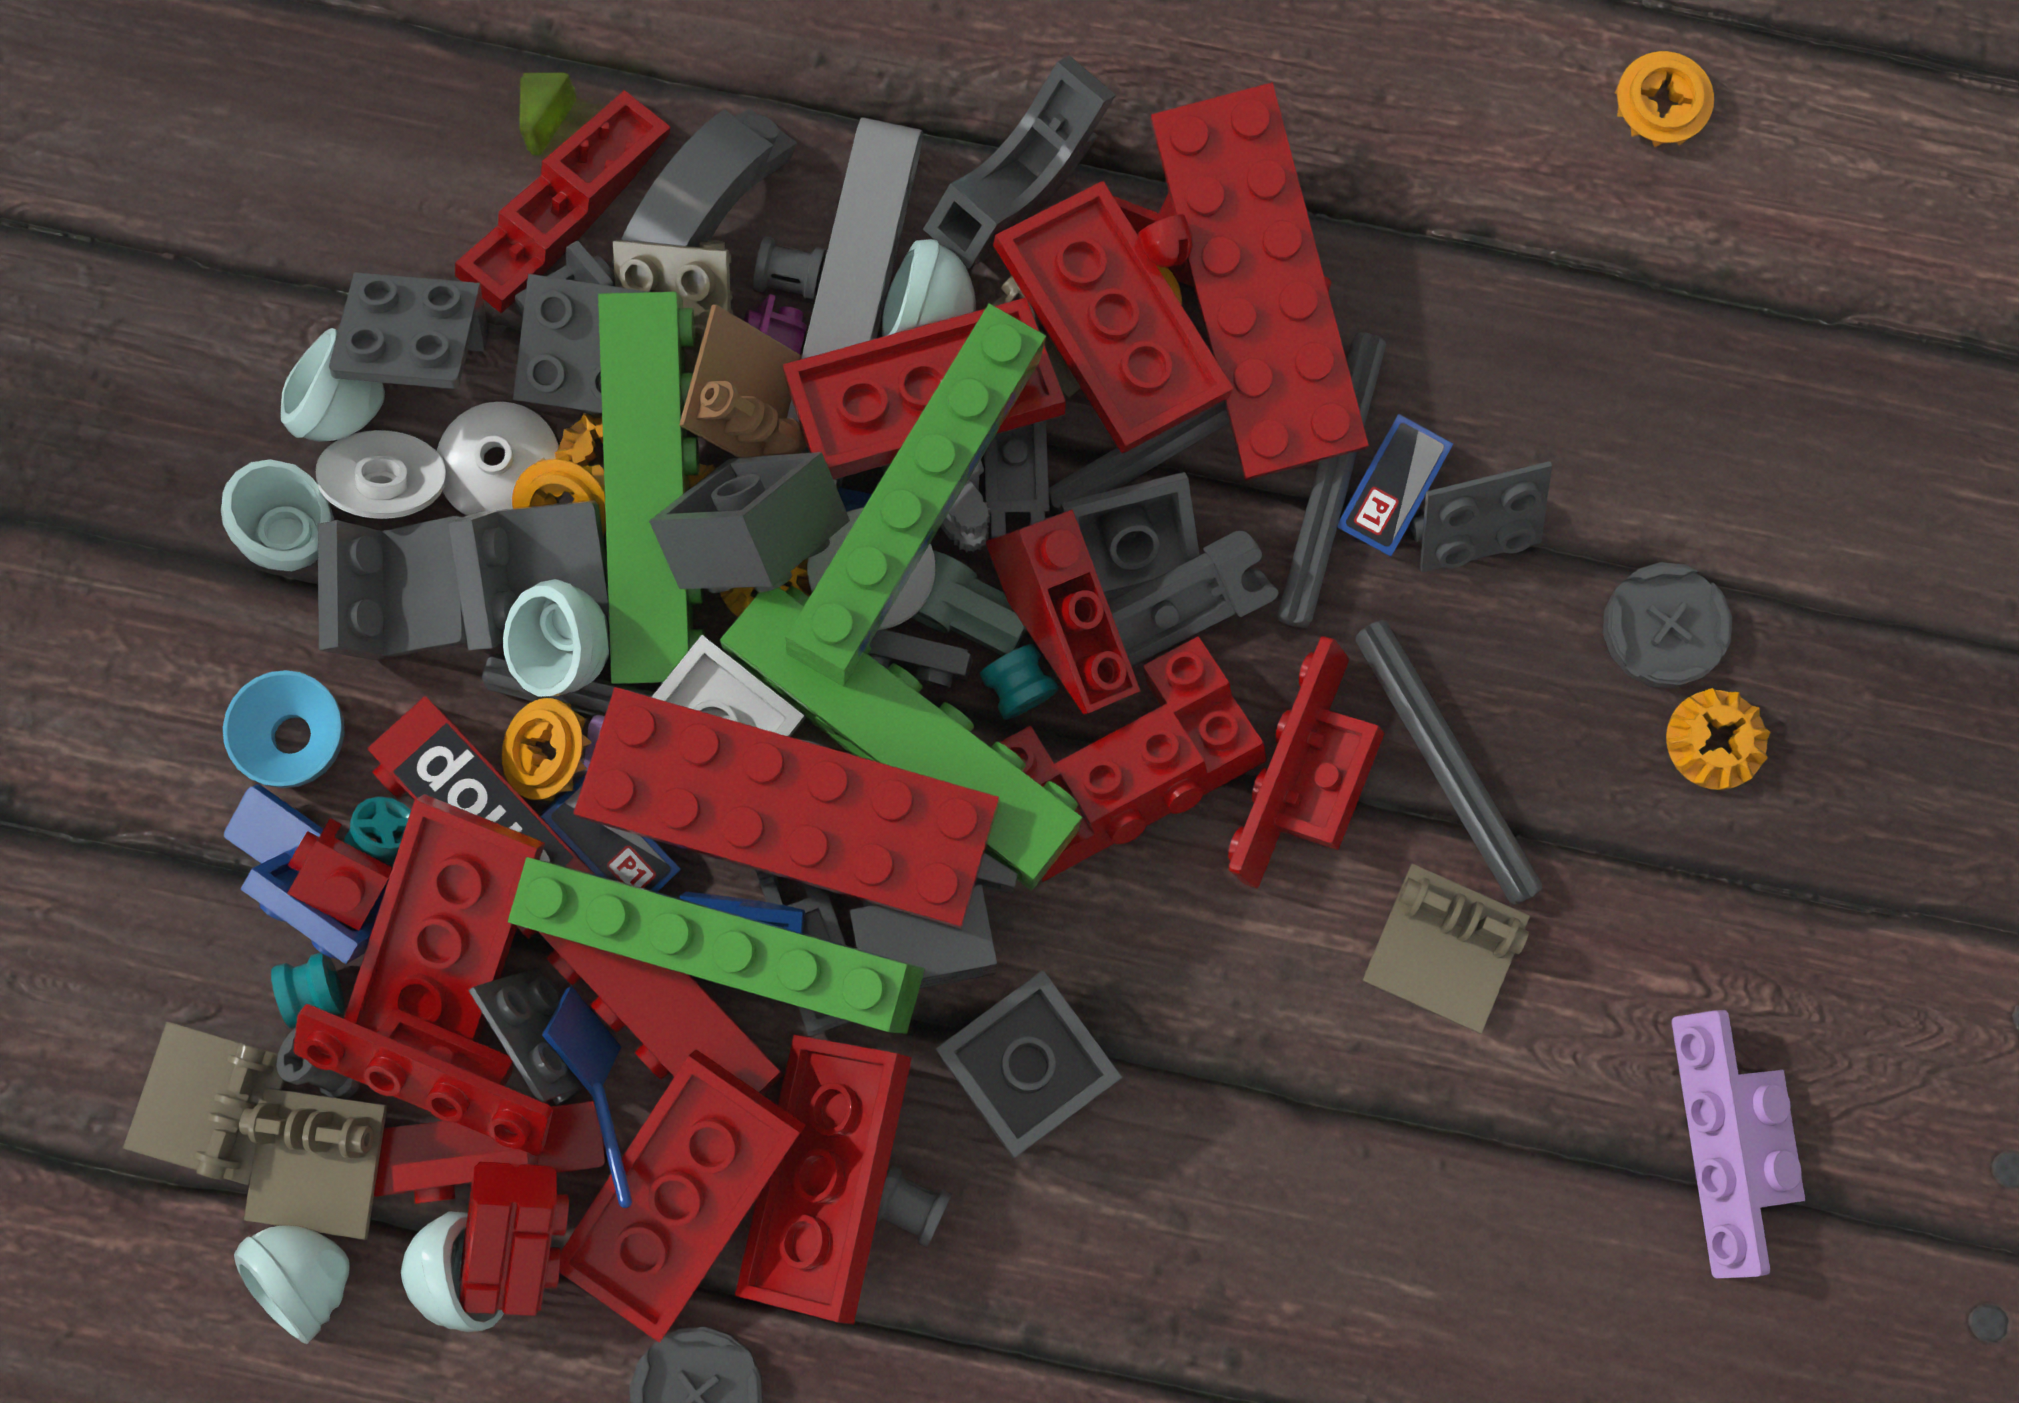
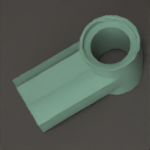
M933 551L935 557L933 588L925 604L911 618L942 633H949L952 630L1001 656L1018 649L1027 630L1008 603L1005 593L977 580V574L960 561L946 554Z

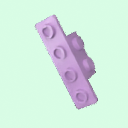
M1726 1010L1674 1017L1672 1019L1673 1035L1712 1275L1715 1278L1768 1275L1770 1273V1264L1760 1207L1805 1201L1801 1165L1798 1159L1784 1070L1738 1074L1730 1019Z

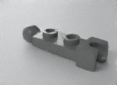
M1238 530L1203 548L1204 554L1108 602L1131 667L1235 613L1239 617H1243L1276 599L1278 590L1269 582L1260 569L1254 568L1244 573L1247 568L1256 564L1262 557V551L1247 532Z

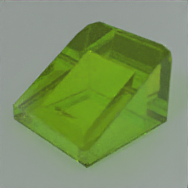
M523 73V77L520 78L519 130L528 151L532 155H541L576 101V92L570 75L567 73Z

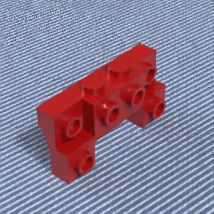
M1199 636L1143 665L1147 685L1161 707L1054 764L1031 726L999 742L1011 749L1024 761L1026 767L1022 772L1043 787L1047 781H1050L1070 794L1078 803L1075 812L1082 816L1080 830L1042 877V882L1113 844H1125L1134 840L1151 823L1170 813L1179 814L1191 809L1201 800L1203 795L1267 761L1264 742L1233 698L1230 682Z

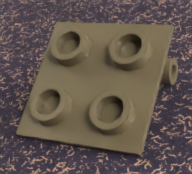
M614 240L615 287L647 292H677L683 298V308L694 309L695 346L684 347L685 371L694 372L711 306L718 305L733 314L730 302L733 299L732 291L730 290L729 269L731 254L729 250H725V242L706 240L699 242V247Z
M1411 864L1362 981L1482 1034L1514 954L1519 955L1527 941L1529 931L1525 927L1530 916L1415 864Z
M167 1021L123 1149L197 1170V1174L218 1180H223L224 1178L249 1186L256 1143H252L248 1135L241 1134L239 1129L240 1117L245 1109H254L256 1105L262 1103L264 1088L282 1090L285 1081L279 1076L277 1071L278 1054Z
M264 1088L262 1103L256 1105L254 1109H245L239 1122L241 1134L248 1135L250 1141L256 1143L244 1220L276 1226H298L320 1233L366 1240L368 1238L387 1105Z

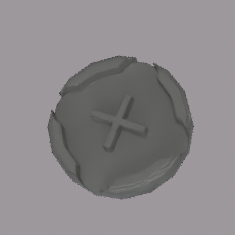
M1660 562L1636 570L1614 589L1604 609L1603 636L1612 659L1628 676L1649 687L1675 689L1699 681L1718 665L1721 657L1725 655L1731 642L1732 615L1724 594L1713 582L1710 584L1704 577L1698 575L1699 571L1685 564Z
M709 1326L680 1328L664 1336L660 1343L656 1341L638 1361L629 1386L630 1403H763L762 1374L751 1351L732 1334Z

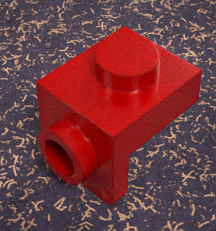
M330 818L319 837L307 831L296 849L288 866L299 871L287 894L359 931L389 879L393 867L335 838L342 824Z

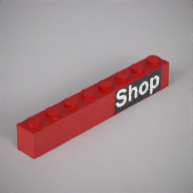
M426 696L418 701L367 748L381 763L372 773L398 800L407 792L414 800L426 794L545 842L540 858L542 861L596 875ZM517 926L528 939L537 932L536 930ZM539 932L554 948L546 957L547 960L572 986L581 978L599 996L590 1004L591 1007L616 1033L625 1025L643 1043L635 1051V1054L660 1080H663L669 1073L675 1077L688 1055L695 1049L762 1095L784 1076L783 1072L691 975Z

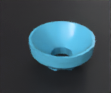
M288 670L263 674L244 685L232 698L225 713L223 723L224 745L229 758L236 768L255 782L277 788L299 787L323 775L336 761L342 748L345 734L342 712L337 700L329 689L313 677L301 672ZM290 718H302L306 720L311 731L308 744L304 749L296 753L287 754L281 752L275 741L278 727Z

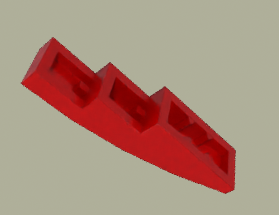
M624 90L542 160L541 175L499 211L498 226L455 262V277L462 282L480 283L483 299L502 314L515 302V295L527 289L528 274L544 275L566 252V247L577 241L608 208L669 136L671 126Z

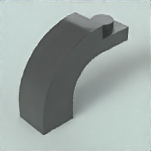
M1070 55L1057 61L1030 108L1011 135L978 168L950 183L923 230L937 240L940 245L954 252L968 269L996 252L993 246L995 235L1035 215L1071 175L1098 137L1093 131L1116 94Z
M751 108L746 109L737 116H733L725 109L706 122L666 165L644 196L621 240L699 247V242L711 240L727 213L750 188L790 161L797 142L779 130L771 119L757 114ZM613 258V261H612L611 266H610V268H612L613 270H614V258Z

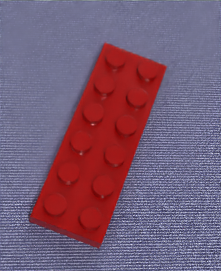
M1273 82L1151 114L1150 121L1175 215H1185L1192 233L1193 247L1187 262L1210 350L1234 388L1230 397L1225 399L1224 403L1245 481L1367 449L1369 446Z
M614 687L573 814L580 819L962 929L1000 799L998 796Z

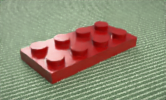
M1104 181L995 235L994 248L1023 295L1027 298L1034 313L1122 454L1230 397L1234 389L1157 265L1145 254L1138 235Z
M1027 298L995 306L1039 331ZM985 309L783 364L785 380L809 453L822 452L833 480L892 463ZM1045 346L1043 347L1040 362L996 434L1065 415L1066 401Z
M426 794L416 798L344 1019L378 1032L393 1008H396L478 1043L486 1018L470 994L469 989L473 986L500 979L518 926L508 923V918L526 857L540 860L545 842Z
M793 1036L778 1106L806 1126L756 1200L735 1296L839 1323L854 1324L912 1057L805 1036Z
M695 1049L688 1055L622 1157L632 1198L631 1206L622 1208L619 1205L611 1174L561 1250L559 1273L660 1343L806 1125Z

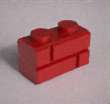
M482 1161L474 1165L459 1276V1302L464 1312L495 1314L497 1309H500L504 1314L536 1316L538 1311H541L544 1288H557L560 1270V1248L550 1246L552 1235L565 1236L569 1196L567 1194H557V1174L552 1166L520 1164L518 1168H513L510 1163Z

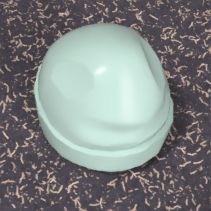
M916 240L903 259L885 300L882 315L883 337L976 311L975 292L966 266L954 252L940 245L937 240Z
M334 328L326 330L307 349L285 382L281 399V422L296 438L304 437L309 440L323 442L339 440L350 436L365 427L376 416L384 402L385 390L381 382L335 379L331 376L329 363L338 330Z
M272 459L256 461L236 471L226 483L223 491L221 504L223 526L231 541L250 561L268 569L292 572L311 566L318 560V524L334 521L330 502L322 495L318 484L309 474L290 463Z
M556 579L540 582L522 592L510 608L504 629L503 648L509 672L523 689L536 696L566 695L594 681L610 656V630L606 616L600 606L583 590Z
M449 1211L427 1224L412 1239L403 1258L400 1272L402 1283L410 1302L426 1319L436 1325L464 1332L483 1331L493 1327L502 1318L504 1313L500 1309H497L495 1314L464 1312L459 1302V1276L468 1213Z
M298 1226L269 1227L252 1237H246L234 1253L238 1272L251 1295L280 1326L302 1343L308 1344L321 1331V1325L329 1321L332 1310L339 1307L342 1301L345 1284L349 1276V1259L346 1253L334 1241L316 1231Z

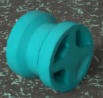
M1029 644L1011 651L992 662L980 672L984 685L996 691L1000 699L998 710L1004 720L1027 712L1049 699L1059 690L1054 678L1044 675L1039 666L1041 655L1035 644Z
M374 797L366 799L358 804L350 820V829L343 842L393 867L411 810L404 803L393 798Z
M319 952L311 955L306 964L294 967L284 963L272 968L271 981L276 1003L284 1022L290 1029L296 1028L297 1015L305 1004H310L334 1015L344 1013L343 991L336 968L330 957Z

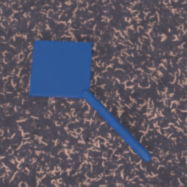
M570 986L566 988L542 1036L592 1095L618 1203L622 1208H628L632 1204V1198L603 1086L621 1046L576 990Z

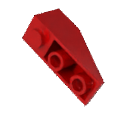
M1073 509L985 541L1008 603L1083 715L1140 692Z

